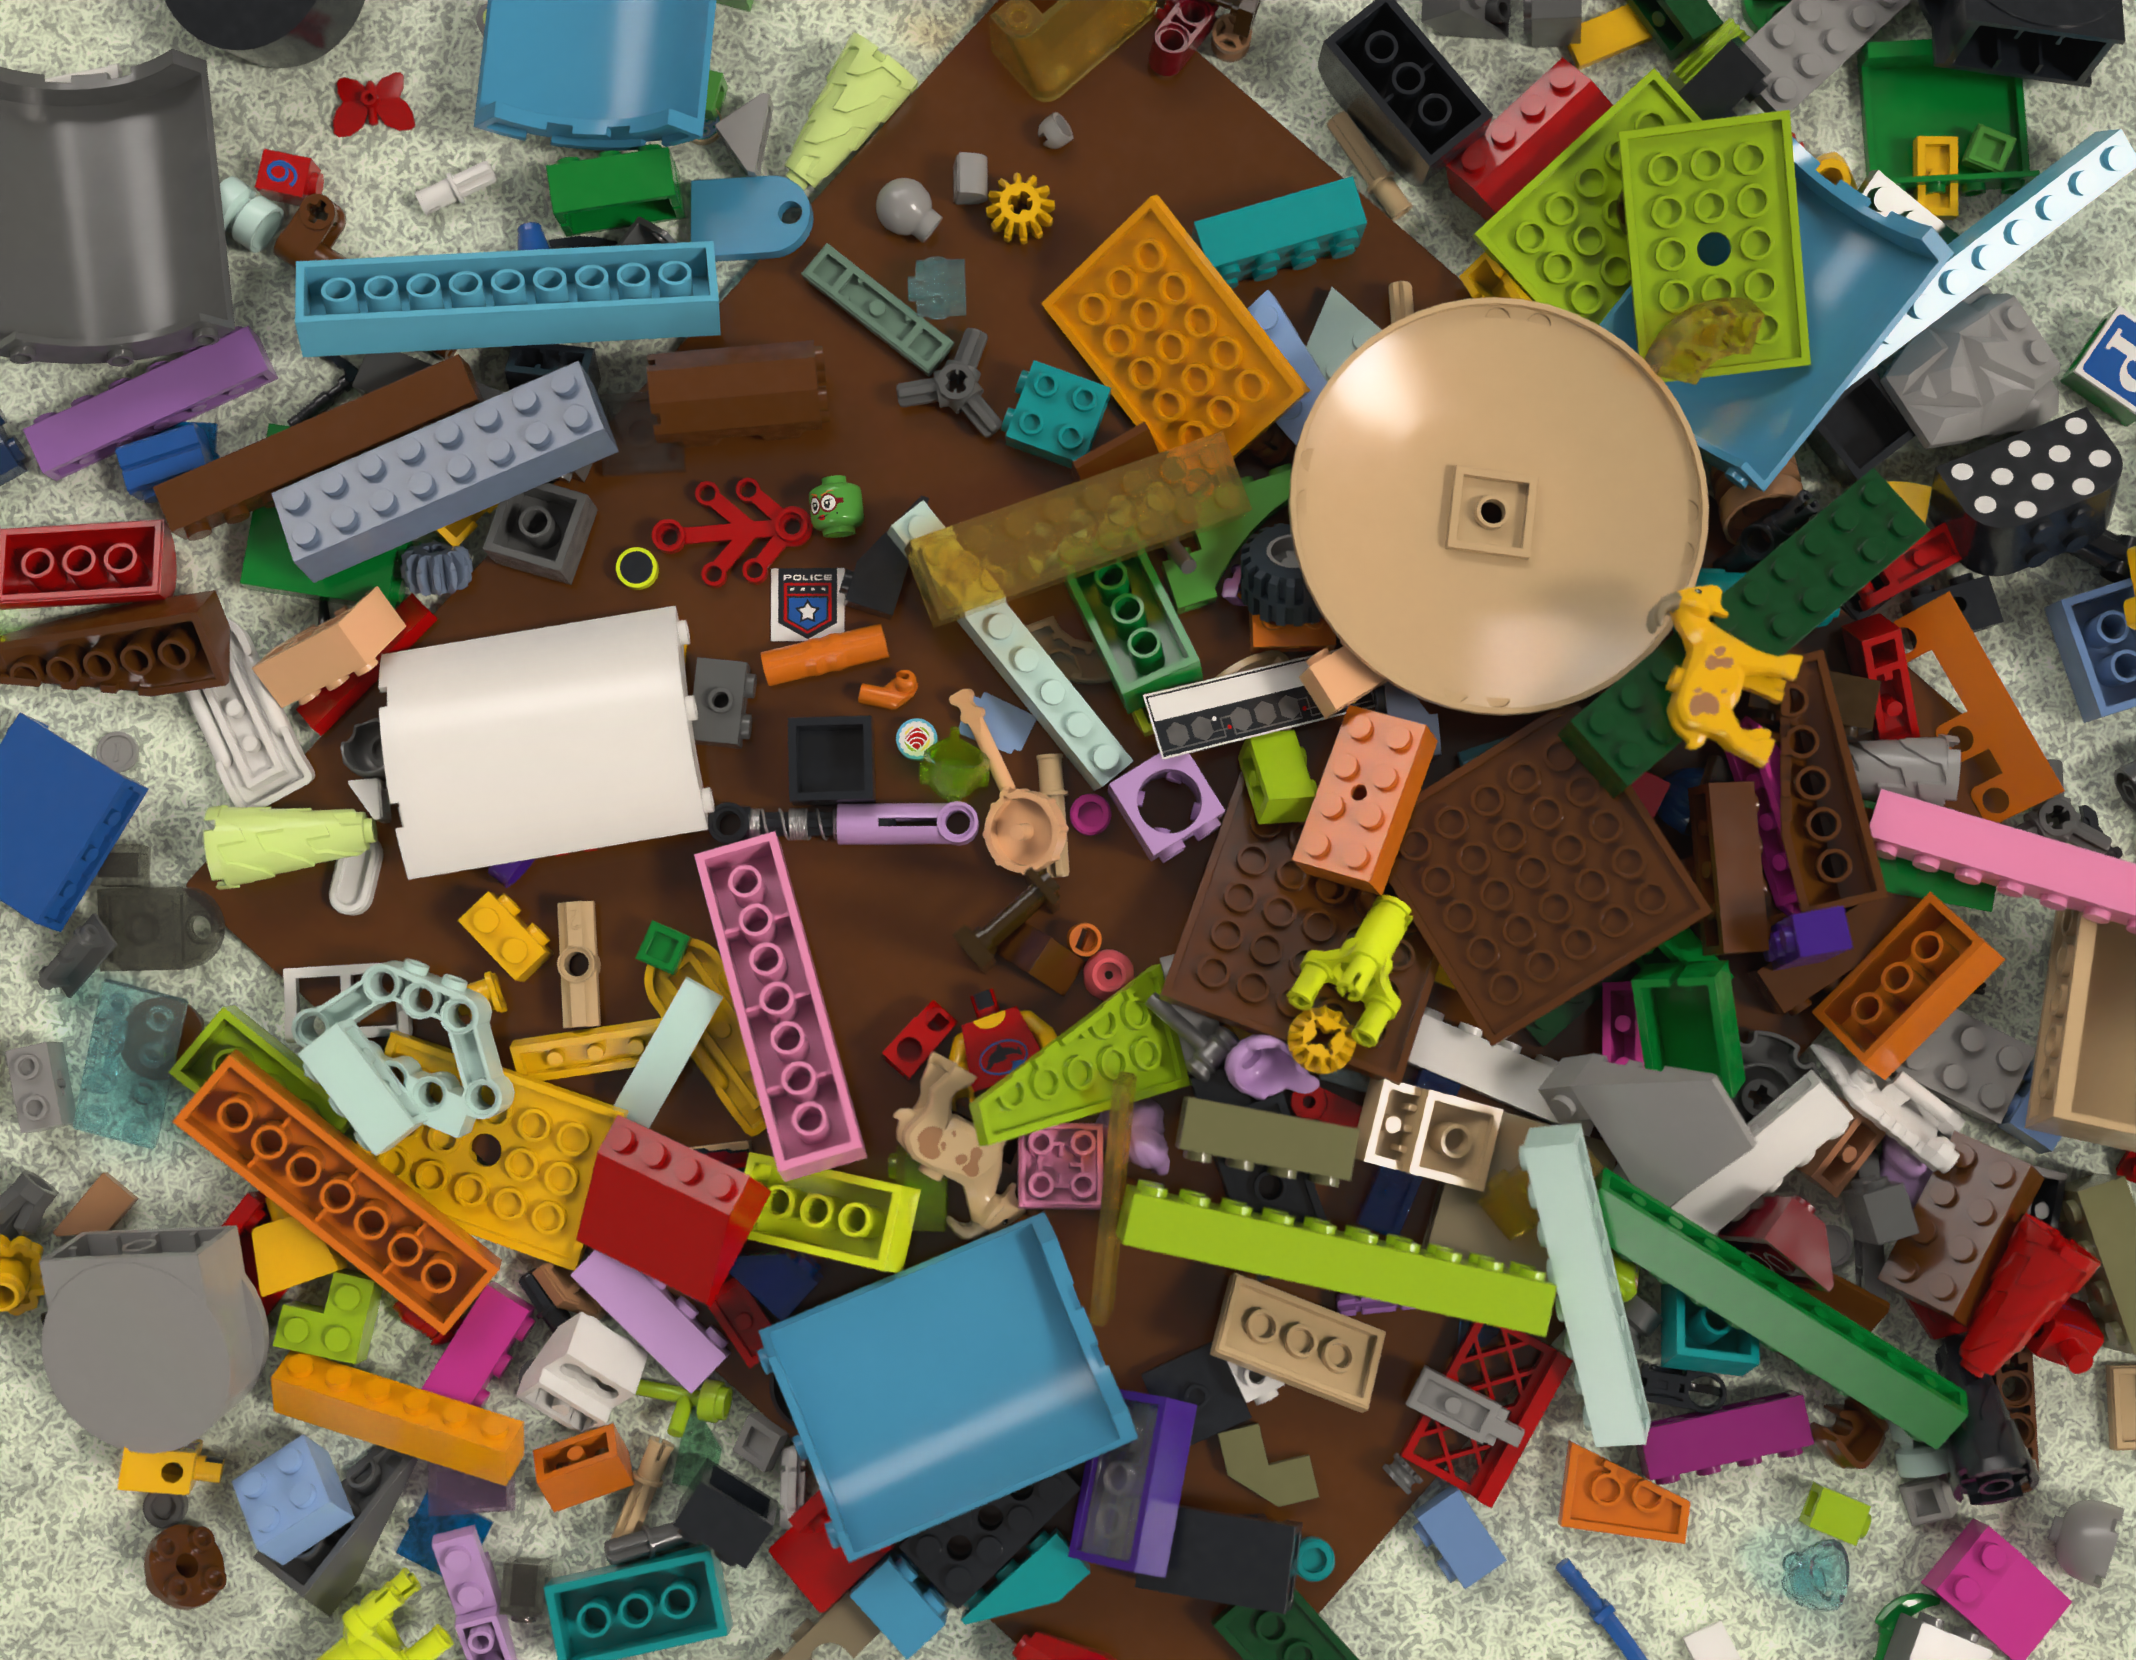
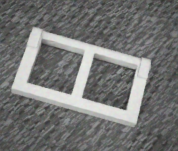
M380 963L283 969L284 1032L286 1043H297L293 1038L291 1028L292 1021L300 1012V978L340 976L341 992L354 985L353 975H363L369 967ZM396 1002L397 1025L359 1028L366 1038L388 1037L390 1032L395 1030L412 1035L413 1019L406 1014L402 1004ZM317 1029L315 1031L320 1036L325 1032V1029Z

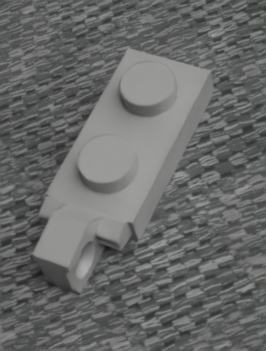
M1424 1365L1406 1402V1405L1481 1444L1485 1442L1493 1446L1496 1439L1499 1438L1518 1448L1525 1433V1429L1507 1420L1510 1411L1502 1407L1500 1403Z

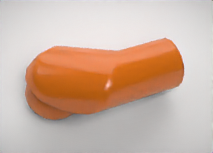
M900 670L896 673V678L884 687L862 683L858 703L890 710L897 709L915 695L918 689L916 676L910 670Z

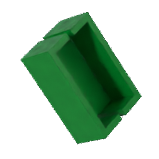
M648 144L639 147L637 152L621 154L620 151L610 150L599 153L597 158L581 160L578 157H564L557 160L556 164L547 165L546 170L553 214L566 237L631 227L638 216L651 223L685 219L679 171L669 147L662 148L658 144Z
M1728 960L1690 962L1684 970L1682 962L1644 964L1632 978L1631 983L1645 1069L1662 1072L1665 1066L1714 1074L1721 1082L1730 1099L1734 1098L1746 1078Z

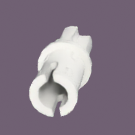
M483 161L453 176L449 172L446 174L447 178L420 191H416L415 195L424 213L428 216L457 201H460V203L465 202L464 197L494 184L497 181L496 174L490 163Z

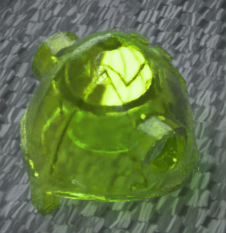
M954 726L950 728V736L948 738L938 741L924 751L923 762L920 763L919 769L920 784L929 785L937 795L947 800V802L962 800V798L970 795L978 787H988L990 759L977 747L960 739V729Z

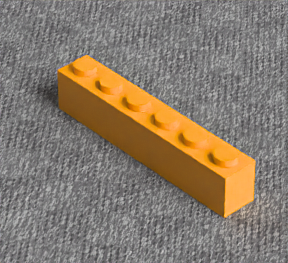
M290 1350L271 1377L273 1410L276 1413L503 1486L508 1484L524 1457V1421L341 1363Z

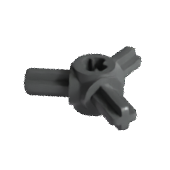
M967 328L954 360H947L942 370L934 371L935 378L899 383L896 391L900 407L904 408L939 402L940 408L950 407L956 414L963 412L983 437L988 438L997 433L1002 427V420L981 397L984 389L978 383L981 372L977 370V366L987 343L988 335L979 329ZM957 379V384H959L960 380H963L964 391L957 393L955 388L953 393L950 392L949 382Z
M2047 759L2064 788L2063 763L2060 760ZM2064 792L2033 806L2032 811L2023 816L2024 822L2015 827L2016 829L2060 842H2068L2074 846L2104 855L2108 852L2112 843L2111 837L2080 821L2081 814L2076 812L2071 805V798L2064 797ZM2052 812V818L2057 816L2059 820V825L2053 828L2051 827L2053 822L2048 824L2045 818L2046 815Z

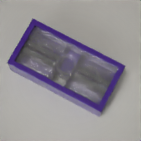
M1119 1389L1128 1408L1138 1439L1086 1461L1068 1557L1135 1573L1166 1577L1197 1405L1167 1397Z

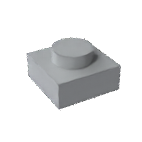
M759 1412L748 1414L732 1451L765 1473L774 1469L789 1433Z

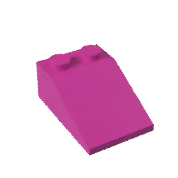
M1974 1518L1921 1581L1927 1589L2011 1660H2026L2072 1603L2023 1554L1990 1526Z

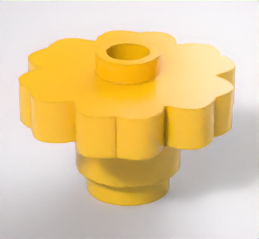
M0 1234V1312L7 1311L15 1316L37 1308L40 1297L45 1295L39 1263L43 1259L44 1249L40 1244L32 1242L26 1236H18L10 1241L5 1235Z

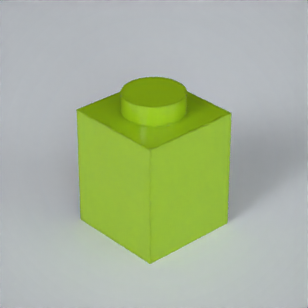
M1813 1481L1798 1521L1808 1527L1856 1546L1859 1538H1864L1870 1528L1871 1515L1869 1511L1871 1506Z

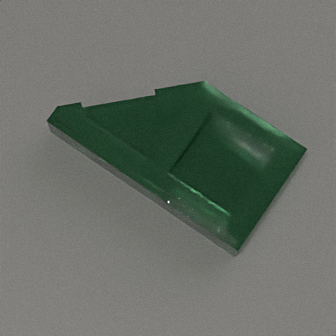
M695 1406L692 1408L683 1437H681L672 1480L674 1484L689 1486L707 1458L715 1464H720L723 1448L707 1423L698 1420L697 1407Z

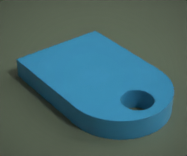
M757 176L691 181V242L714 241L715 262L783 257L802 246L811 232L813 225L811 203L803 189L786 177ZM797 207L802 210L801 218L793 224L782 222V215L787 209Z

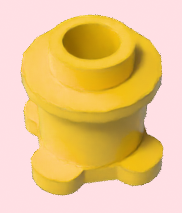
M491 971L485 972L484 979L467 984V988L479 992L487 998L492 1011L496 1010V1012L500 1011V1013L507 1011L506 1002L495 973ZM461 1003L458 1009L462 1016L469 1015L470 1019H472L469 1007Z

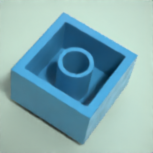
M893 1548L853 1586L849 1596L908 1660L946 1625L948 1608L945 1603L948 1601V1598L932 1582L927 1585L918 1576L917 1571L919 1568L903 1551L898 1553Z

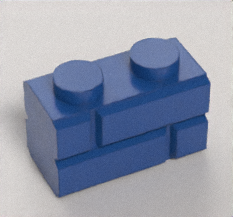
M195 423L115 448L120 468L123 471L122 475L127 491L138 500H144L145 503L159 502L153 489L154 486L214 461L207 435L204 429Z

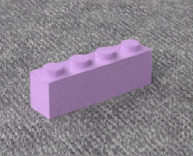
M594 1250L570 1275L690 1394L731 1354L725 1347L729 1343L727 1338L714 1326L710 1325L708 1329L695 1318L699 1314L698 1310L685 1297L680 1296L676 1299L665 1288L667 1285Z

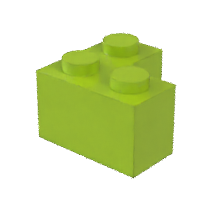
M350 1269L334 1272L326 1307L300 1301H292L282 1305L273 1346L351 1364L367 1360L383 1287L363 1272Z

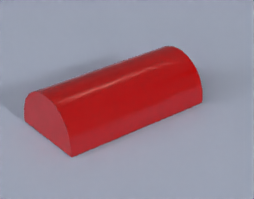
M165 519L0 529V610L166 600L167 597H173L177 580L176 552L173 537Z

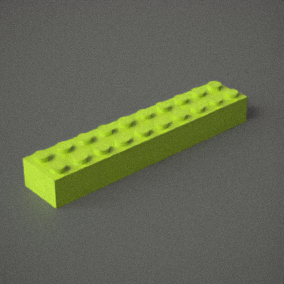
M1139 1179L1137 1186L1126 1184L1115 1233L1124 1245L1546 1337L1557 1285L1546 1280V1272L1537 1270L1535 1266L1511 1261L1509 1268L1504 1267V1263L1496 1261L1494 1257L1470 1252L1468 1259L1462 1258L1461 1253L1453 1251V1248L1434 1243H1428V1248L1425 1250L1420 1248V1244L1412 1242V1239L1393 1234H1387L1386 1241L1378 1239V1235L1372 1234L1371 1230L1352 1225H1346L1345 1232L1336 1230L1337 1226L1329 1224L1330 1221L1312 1216H1305L1304 1222L1294 1221L1295 1217L1288 1215V1212L1271 1207H1263L1262 1213L1253 1212V1208L1247 1206V1203L1222 1197L1221 1204L1210 1202V1198L1205 1197L1204 1193L1180 1188L1179 1195L1168 1193V1189L1163 1188V1184Z

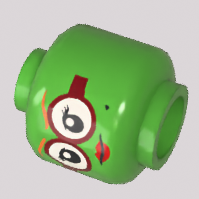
M842 475L822 478V485L813 488L809 492L813 527L816 530L823 531V537L826 538L846 537L856 534L855 528L861 526L864 522L863 500L860 487L853 483H847L846 476Z

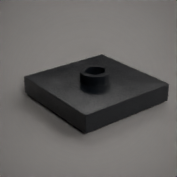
M1213 1341L1141 1373L1150 1395L1167 1397L1197 1405L1190 1446L1252 1418L1227 1361L1210 1355Z

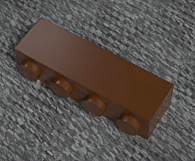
M1754 781L1707 783L1688 788L1696 885L1713 913L1700 920L1703 956L1769 951L1771 927L1766 916L1765 897L1767 894V884L1762 873L1761 855L1763 852V842L1758 830L1757 813L1759 811V799L1755 793Z
M1887 892V898L1844 908L1853 946L1850 950L1824 962L1773 971L1772 963L1765 960L1748 971V976L1774 1014L1788 1012L1790 1016H1794L1812 1004L1809 997L1821 989L1825 994L1833 991L1845 979L1843 975L1855 968L1910 913L1913 907L1905 895Z

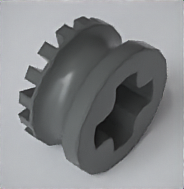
M1396 1452L1393 1455L1394 1462L1389 1465L1385 1463L1382 1468L1409 1495L1412 1492V1484H1420L1423 1480Z

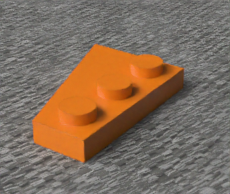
M1568 1440L1558 1524L1561 1527L1685 1544L1690 1501Z

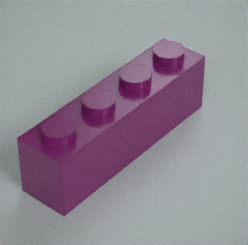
M1791 1390L1722 1405L1719 1410L1712 1413L1694 1411L1653 1420L1650 1424L1646 1444L1636 1445L1642 1475L1650 1481L1655 1480L1658 1485L1680 1481V1474L1696 1471L1698 1476L1715 1474L1722 1471L1721 1465L1737 1462L1738 1467L1756 1465L1762 1462L1761 1456L1777 1453L1779 1458L1797 1456L1803 1453L1802 1447L1814 1445L1803 1394Z

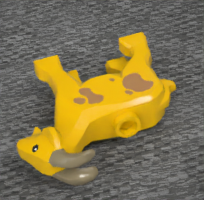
M1718 586L1690 587L1662 597L1648 613L1646 623L1648 632L1650 634L1655 633L1657 626H1662L1664 615H1669L1675 629L1682 638L1686 651L1682 667L1675 666L1666 686V690L1672 692L1666 710L1672 728L1678 736L1686 741L1687 745L1685 748L1689 750L1698 749L1709 738L1717 742L1726 752H1731L1756 767H1765L1775 742L1774 739L1769 738L1771 731L1765 728L1751 731L1741 729L1732 709L1738 702L1741 690L1749 691L1778 705L1782 702L1786 681L1782 680V678L1792 682L1796 679L1803 656L1796 654L1774 656L1761 652L1708 620L1709 616L1727 618L1729 615L1721 606L1722 591Z

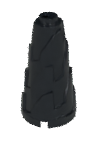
M1961 1334L1947 1336L1942 1339L1941 1346L1936 1350L1935 1364L1937 1374L1967 1392L1968 1417L1946 1440V1452L1951 1476L1948 1481L1952 1494L1960 1503L1964 1499L1963 1494H1967L1970 1505L1998 1504L2024 1496L2021 1487L2023 1483L2028 1481L2031 1490L2039 1484L2040 1476L2036 1462L2033 1459L2031 1460L2015 1421L2011 1418L1992 1376L1985 1373L1982 1378H1979L1960 1364L1963 1357L1960 1355L1959 1350L1966 1336Z

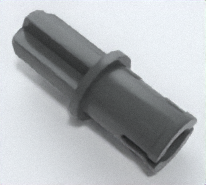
M674 1522L653 1528L644 1525L639 1532L609 1539L604 1543V1551L607 1561L615 1565L647 1556L648 1559H654L656 1553L681 1546H689L690 1542L678 1533V1528L673 1525Z

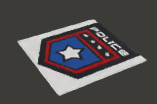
M771 568V641H806L812 638H821L828 634L845 632V606L843 605L845 594L839 593L845 568Z

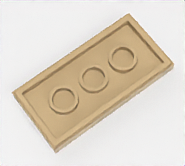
M1234 1273L1229 1277L1210 1355L1363 1413L1369 1409L1386 1331Z

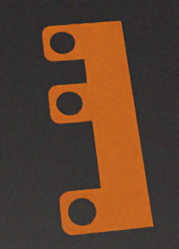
M1950 591L1893 622L1899 628L1905 627L1912 630L1916 636L1917 643L1915 648L1911 652L1905 653L1907 663L1932 650L1967 712L1938 726L1936 737H1938V734L1948 735V732L1956 726L1968 728L1973 735L1974 741L1969 750L1961 752V762L1989 749L2003 772L1974 787L1971 791V798L1983 819L2000 823L2065 791ZM2000 788L2006 792L2009 797V805L2004 812L1992 813L1984 807L1982 798L1988 789Z

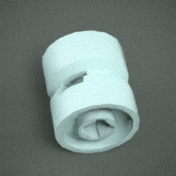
M230 176L220 183L225 231L228 233L232 232V237L235 241L251 252L257 253L267 247L279 231L284 219V211L266 197H256V192L237 177Z
M1888 1420L1892 1441L1900 1445L1895 1451L1900 1477L1921 1478L1950 1472L1945 1442L1937 1450L1925 1442H1913L1904 1429Z

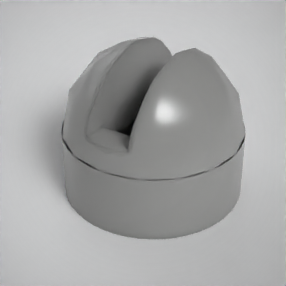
M1057 112L1045 118L1039 126L1038 136H1046L1048 140L1043 145L1050 149H1058L1073 140V133L1069 124Z

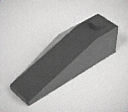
M378 1445L349 1468L346 1478L341 1482L355 1517L353 1520L285 1565L279 1564L260 1551L255 1554L253 1559L330 1617L358 1582L418 1459Z

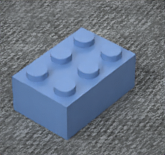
M2131 578L2062 599L2044 608L2084 723L2136 707V630L2127 626L2123 607L2126 599L2135 597Z

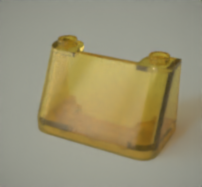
M1010 0L990 15L991 52L1032 97L1038 101L1052 102L1060 98L1149 22L1155 14L1157 0H1058L1043 14L1029 0Z

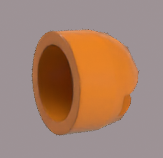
M1078 923L1067 934L1069 949L1079 956L1086 957L1095 954L1102 943L1100 931L1092 924ZM1082 929L1088 930L1081 948H1076Z

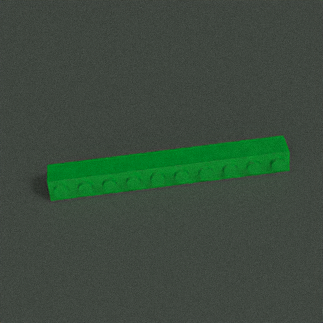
M1606 1167L1594 1179L1609 1245L1625 1261L1635 1262L1650 1271L1652 1276L1659 1282L1674 1286L1685 1293L1694 1304L1700 1307H1708L1722 1316L1731 1327L1745 1330L1759 1339L1761 1344L1770 1351L1782 1353L1795 1361L1796 1365L1804 1372L1811 1375L1815 1374L1824 1379L1839 1394L1845 1397H1853L1867 1406L1876 1417L1883 1420L1888 1419L1904 1429L1906 1434L1915 1441L1925 1442L1937 1450L1968 1417L1967 1392Z

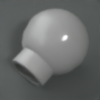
M910 178L894 179L887 183L878 194L876 201L877 216L887 230L898 235L912 234L924 243L943 219L941 215L932 209L930 194L916 180Z

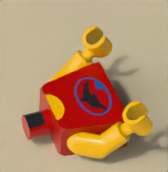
M993 988L970 996L977 1020L961 1025L962 1032L953 1038L949 1060L974 1074L977 1078L970 1086L957 1091L952 1099V1110L957 1111L955 1103L959 1098L966 1097L969 1098L970 1103L975 1100L974 1092L994 1086L1058 1036L1053 1027L1030 1010L1019 1011L1018 1007L1015 1006L1001 1011Z

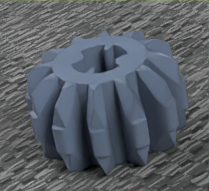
M435 540L429 543L420 542L418 546L407 548L406 552L401 555L402 564L400 567L402 578H404L405 587L409 588V591L414 594L422 593L424 596L431 594L440 596L445 593L453 594L456 590L466 588L468 583L472 581V558H469V551L464 548V544L451 546L446 541L437 542Z

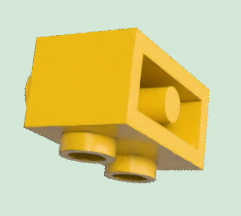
M488 891L458 921L515 981L525 982L554 954L546 945L550 939L537 925L531 923L528 926L517 915L521 909L507 894L503 893L499 896Z

